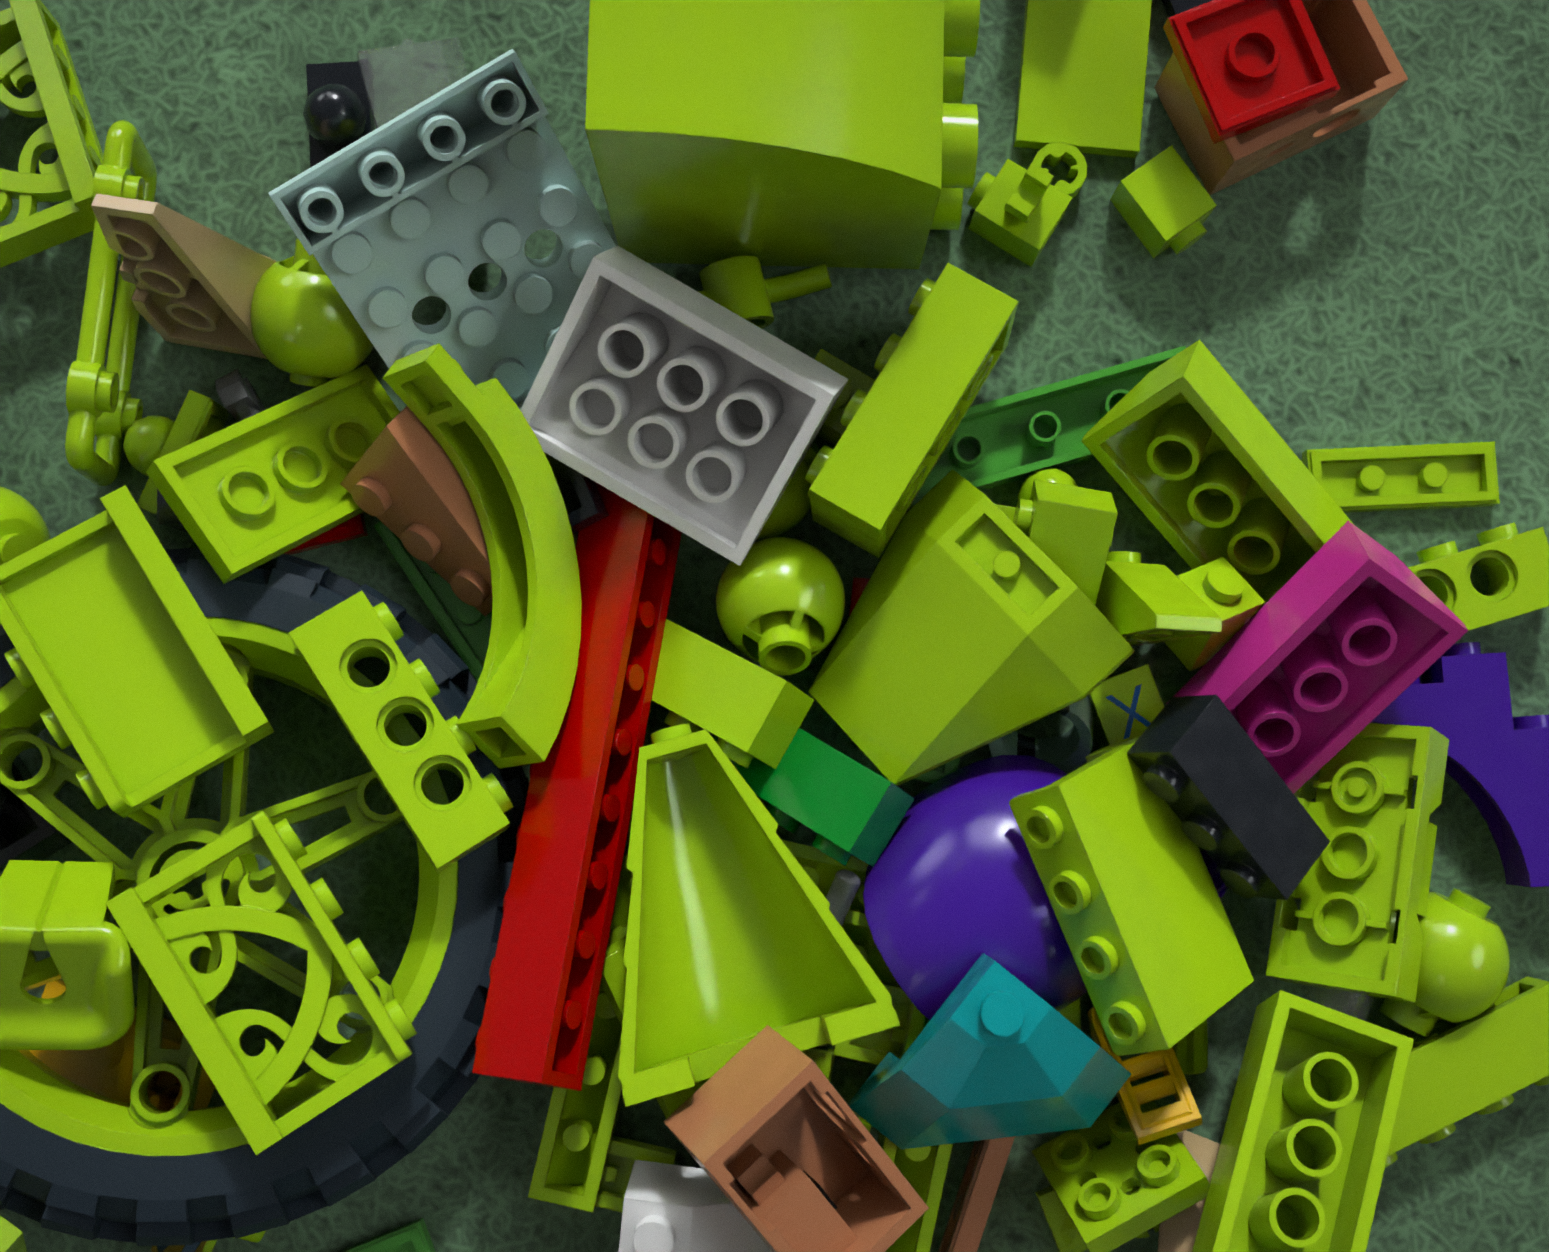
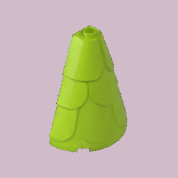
M680 724L652 733L650 736L653 744L639 748L627 858V869L633 873L623 959V964L627 968L618 1069V1078L622 1083V1095L625 1106L695 1087L696 1082L711 1078L767 1025L800 1051L827 1043L833 1046L900 1026L896 1010L892 1006L891 994L829 910V901L777 835L776 831L779 824L707 729L692 733L690 724Z

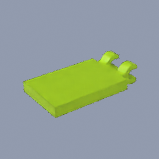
M1026 0L1013 147L1042 149L1050 143L1066 142L1077 147L1081 153L1137 157L1140 152L1152 0Z

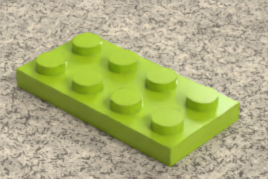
M366 364L348 374L339 376L153 460L146 473L223 584L363 513L364 511L355 503L352 495L340 483L383 429L400 411Z

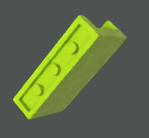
M126 485L100 498L106 508L105 511L0 565V626H3L15 648L4 653L21 684L27 690L38 685L50 705V708L41 712L40 716L58 746L63 750L73 744L86 768L77 772L76 777L92 804L98 810L109 805L113 812L123 818L275 732Z
M1139 737L1100 748L1085 756L1087 764L1046 787L1020 794L1009 802L1113 1053L1117 1056L1170 1049L1254 981L1198 846L1184 834L1181 820L1166 801L1148 789L1143 781L1142 771L1127 754Z

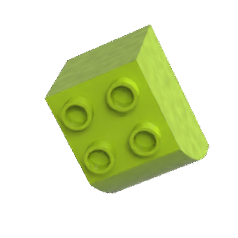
M590 0L585 131L618 246L647 263L712 264L723 259L746 255L758 257L762 266L813 267L826 263L827 267L919 269L930 230H959L963 206V189L973 188L978 154L977 104L962 103L966 57H974L977 48L980 0Z

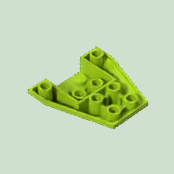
M952 469L905 514L808 692L889 781L899 786L1086 698L1135 651L1081 589L983 492Z

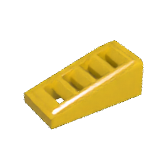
M1094 1007L1088 1011V1020L1093 1041L1131 1073L1116 1095L1138 1145L1202 1125V1116L1173 1047L1167 1050L1148 1052L1122 1061L1120 1056L1113 1053ZM1159 1072L1164 1074V1077L1133 1087L1130 1083ZM1170 1095H1174L1176 1099L1175 1103L1142 1113L1139 1106Z

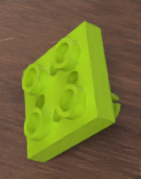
M1154 1101L1139 1105L1142 1113L1158 1108ZM1120 1102L1104 1110L1091 1128L1068 1130L1032 1150L1043 1173L1089 1252H1110L1133 1238L1150 1237L1147 1232L1149 1229L1153 1228L1155 1233H1157L1160 1223L1205 1199L1210 1185L1207 1177L1176 1133L1138 1145ZM1107 1141L1111 1142L1110 1145H1105L1101 1149H1097V1147Z

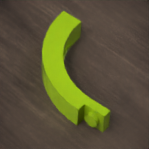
M438 343L396 360L383 376V379L429 430L455 466L471 497L487 547L492 583V623L489 645L474 693L456 725L470 735L474 744L499 769L545 762L559 733L570 702L580 649L582 600L573 532L552 468L536 435L517 404L497 378L474 385L464 373L460 364Z

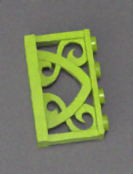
M9 0L11 7L0 11V54H2L0 55V101L7 109L20 116L30 118L47 117L48 120L25 143L19 157L18 172L0 168V223L11 212L12 198L19 200V209L14 221L0 227V268L94 230L95 215L91 207L93 182L96 169L99 164L103 163L104 155L60 25L41 0ZM33 81L37 86L32 95L23 99L13 96L8 91L14 85L22 93L23 87ZM57 149L59 156L55 162L44 164L39 160L44 151ZM38 160H39V171H40L41 174H36V167H37V162H38ZM64 201L37 212V202Z
M264 810L135 888L131 887L105 902L255 1155L412 1055L413 1052L406 1041L418 1034L396 997L383 1004L369 980L380 974V971L360 938L358 937L346 944L332 921L344 912L324 879L321 877L310 884L296 860L306 855L307 851L287 818L273 824ZM250 853L267 858L275 871L276 879L274 886L264 893L255 892L250 885L251 873L249 872L240 882L238 897L242 906H226L222 882L230 862L240 855ZM206 873V891L210 904L209 907L194 908L158 917L152 904ZM293 889L316 927L286 914L278 913L288 902ZM234 931L275 937L308 951L305 990L293 1027L280 1017L257 1009L231 1011L218 1017L210 1002L224 991L234 975L238 960V944ZM206 932H218L222 947L221 963L211 973H200L193 967L191 956L200 947H207L213 951L212 942ZM334 956L358 995L340 994L329 998L332 987ZM351 1012L362 1016L371 1027L372 1043L366 1056L359 1062L348 1065L329 1062L312 1048L318 1033L326 1041L335 1044H344L352 1041L344 1038L339 1033V1020L342 1016ZM252 1025H261L273 1031L285 1043L278 1053L271 1041L264 1038L265 1048L263 1052L257 1056H250L242 1049V1034ZM303 1061L320 1075L335 1081V1083L280 1118L270 1103L294 1076Z

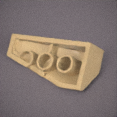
M103 194L95 195L91 207L109 248L123 255L124 258L119 268L120 274L124 281L133 283L136 286L131 298L136 310L165 341L266 358L253 338L250 313L256 285L263 273L276 263L275 260L259 254L158 202Z

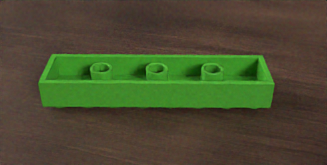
M1186 346L971 406L908 511L952 469L977 489L983 491L1025 479L1029 474L1041 469H1059L1094 459V455L1081 442L1084 435L1150 371L1186 349Z

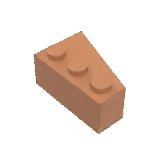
M406 406L383 429L340 485L352 495L355 503L364 512L377 517L399 537L405 549L412 556L426 562L445 579L460 600L474 606L486 616L492 611L491 570L478 515L471 497L448 455L424 424Z

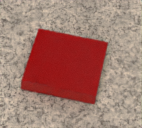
M1212 0L1168 17L1163 26L1213 144L1331 99L1341 89L1302 0Z

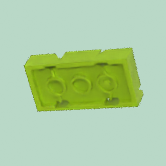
M1369 723L1294 793L1295 797L1330 842L1287 900H1276L1266 976L1288 983L1349 991L1411 1003L1416 1002L1424 934L1417 916L1426 917L1437 834V825L1431 823L1429 817L1441 804L1449 746V739L1432 727ZM1414 780H1416L1417 788L1414 809H1410ZM1294 899L1301 900L1300 910H1298ZM1397 912H1399L1400 917L1397 932L1396 944H1394L1393 937Z

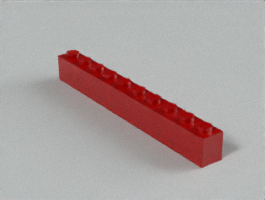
M596 482L595 484L609 516L584 528L578 534L576 554L580 575L582 609L577 672L570 702L561 728L545 762L530 764V782L522 821L517 830L516 853L509 888L503 900L504 913L496 954L490 966V984L482 1024L476 1036V1055L472 1070L474 1074L581 1091L633 806L639 748L644 745L682 534L681 531Z

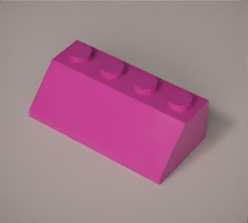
M1347 521L1173 697L1217 695L1294 794L1469 630L1396 555L1350 521Z

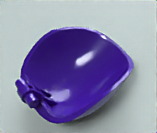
M999 755L976 761L951 772L930 784L913 797V803L874 867L870 865L867 867L863 899L865 915L874 943L897 983L916 1008L929 1020L932 1019L982 953L999 963L1058 1012L1088 992L1009 804L1010 800L1014 797L1046 787L1067 775V773L1054 764L1029 755Z

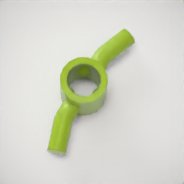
M745 255L723 259L703 268L699 272L703 291L697 292L763 329L774 322L771 303L790 300L831 288L832 282L826 263L786 275L764 279L759 258Z

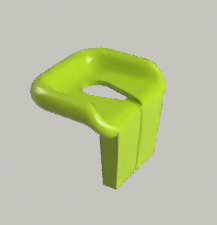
M9 860L0 876L1 1050H92L114 1043L129 1030L135 1016L130 948L127 938L121 929L110 922L111 912L105 902L113 898L115 884L114 862L65 861L62 864L59 861ZM29 951H49L66 986V991L56 998L44 999L35 997L24 989L22 977Z

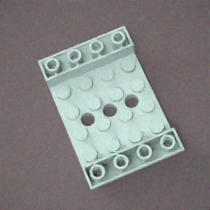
M513 49L268 193L309 256L311 254L314 255L389 369L396 360L440 343L445 351L460 364L464 373L474 385L497 378L521 410L593 257L616 247L547 121L545 116L549 112ZM541 229L555 232L556 246L549 256L543 259H531L525 255L524 247L526 240L533 232ZM483 263H494L500 266L501 279L494 289L488 292H477L469 287L468 279L475 267ZM435 296L446 301V312L437 323L422 325L412 319L413 308L421 299Z

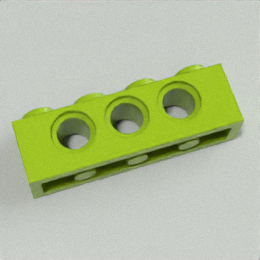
M1515 522L1476 534L1480 546L1458 552L1454 540L1418 551L1416 554L1420 564L1408 567L1465 624L1468 630L1549 606V543L1543 527L1519 534ZM1474 565L1481 567L1487 574L1489 585L1485 595L1479 593L1472 585L1470 574Z
M361 590L289 632L294 647L437 874L508 829L510 822L504 813L513 808L508 795L493 773L481 778L468 758L469 754L477 750L474 742L468 733L456 725L459 720L456 715L445 721L431 699L438 695L440 690L430 672L419 658L410 664L407 662L395 641L404 637V634L384 602L373 607ZM366 657H376L383 660L389 666L390 671L387 678L380 685L369 688L362 687L354 683L350 678L351 670L356 662ZM403 713L417 715L426 725V732L422 739L409 746L395 744L386 735L389 722L395 716ZM448 770L460 778L463 790L455 801L440 805L431 802L425 797L422 791L423 782L434 771Z

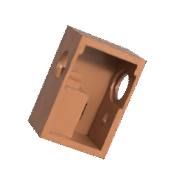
M1302 0L1341 88L1333 98L1216 144H1213L1174 52L1172 53L1154 89L1209 195L1374 118L1404 85L1408 77L1367 0Z
M768 1025L663 1121L772 1252H885L929 1209L814 1061Z

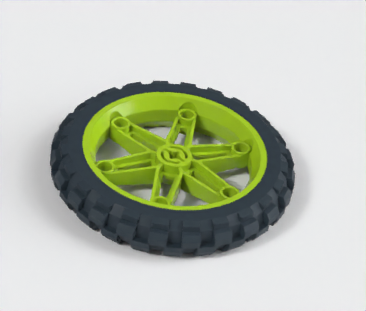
M192 543L190 548L165 549L252 695L254 674L295 687L333 709L294 647L289 632L361 590L373 607L384 602L395 617L404 634V637L395 641L409 664L419 658L430 672L440 690V693L431 699L445 721L454 715L460 719L474 693L477 682L470 674L469 667L437 634L433 635L406 613V608L367 584L361 586L331 572L327 566L285 553L223 584L196 543ZM0 626V783L96 862H114L115 884L113 898L131 887L135 888L197 851L192 848L206 846L250 820L252 816L263 810L270 817L273 824L287 818L290 825H294L342 807L346 808L352 821L351 823L304 847L307 854L296 860L304 874L404 821L398 810L391 814L382 815L376 814L367 806L366 798L368 792L373 786L380 783L373 770L246 815L249 746L224 761L220 822L205 818L187 819L195 777L165 794L161 810L149 803L128 816L154 832L141 844L133 859H130L55 797L67 781L83 790L76 777V773L86 768V766L37 737L46 728L40 713L50 708V705L38 685L27 690L13 672L4 653L15 648L3 626ZM366 657L355 663L351 670L350 678L359 686L375 687L387 678L390 668L379 658ZM403 713L395 716L389 722L386 735L395 744L409 746L422 739L426 732V725L417 715ZM477 746V750L468 755L481 778L493 773L508 795L513 808L504 813L510 822L506 831L438 874L417 842L419 891L415 920L408 946L390 985L378 975L370 979L378 987L383 1004L396 997L418 1033L406 1041L413 1052L412 1055L255 1155L226 1105L193 1109L198 1092L202 1064L184 1034L180 1049L161 1048L165 1002L139 961L130 1104L99 1095L69 1081L50 1069L29 1050L0 1049V1210L6 1208L41 1223L42 1228L89 1240H95L96 1238L137 1243V1246L192 1245L196 1242L231 1237L237 1239L287 1225L295 1219L324 1207H330L375 1181L377 1177L398 1161L412 1153L449 1117L452 1110L480 1076L479 1074L472 1073L476 1055V1036L482 1024L490 984V966L496 954L504 913L503 900L509 888L517 847L516 835L522 821L529 787L528 777L526 778L522 765L499 769ZM30 748L39 749L43 757L39 772L31 779L16 781L12 774V763L16 756ZM448 770L432 772L427 776L422 785L425 797L431 802L440 805L455 801L463 790L460 778ZM252 853L240 855L232 860L228 868H226L222 882L226 906H242L238 897L240 882L249 872L251 873L250 885L255 892L264 893L269 891L274 886L276 879L273 866L270 865L260 871L256 855ZM206 881L202 883L204 895L198 899L185 891L172 892L152 904L158 917L172 914L174 909L184 911L209 907ZM289 902L278 911V913L286 914L316 927L314 922ZM206 932L212 942L213 951L207 947H202L197 971L200 973H211L221 963L222 947L218 932ZM235 933L238 944L237 961L298 997L303 998L307 974ZM129 944L130 953H133L134 950L132 949L131 945ZM29 951L22 977V985L26 991L62 978L52 957L38 961L34 951ZM335 956L329 998L343 994L345 987L350 984ZM217 998L210 1002L214 1010L216 1007ZM345 1014L339 1021L356 1030V1033L348 1039L352 1041L344 1043L326 1060L336 1064L348 1065L359 1062L366 1056L372 1043V1030L365 1019H356ZM311 1069L301 1077L286 1084L270 1103L280 1118L335 1083V1081ZM160 1071L171 1072L179 1079L182 1085L180 1102L174 1109L169 1111L160 1110L153 1106L147 1094L150 1080Z

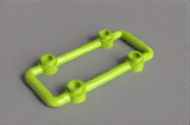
M118 120L110 126L107 132L103 163L98 165L94 176L92 202L96 194L154 202L157 184L156 165L136 127L128 121ZM95 216L76 361H73L70 366L66 383V407L69 417L65 454L70 467L97 486H108L115 481L119 472L125 433L134 421L142 419L143 415L142 399L131 398L130 394L140 313L136 310L131 299L136 286L133 283L124 281L119 271L107 365L105 368L104 363L119 253L109 248ZM121 255L120 266H121L122 261H123V259H124V258H123V255ZM95 435H96L97 441H96V448H95V452H94V439H95Z

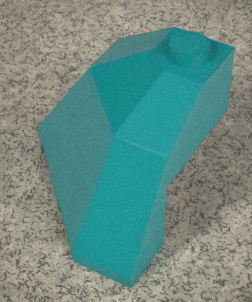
M982 953L903 1056L899 1059L889 1051L848 1103V1106L900 1149L1091 1128L1130 1077L1131 1073L995 960Z

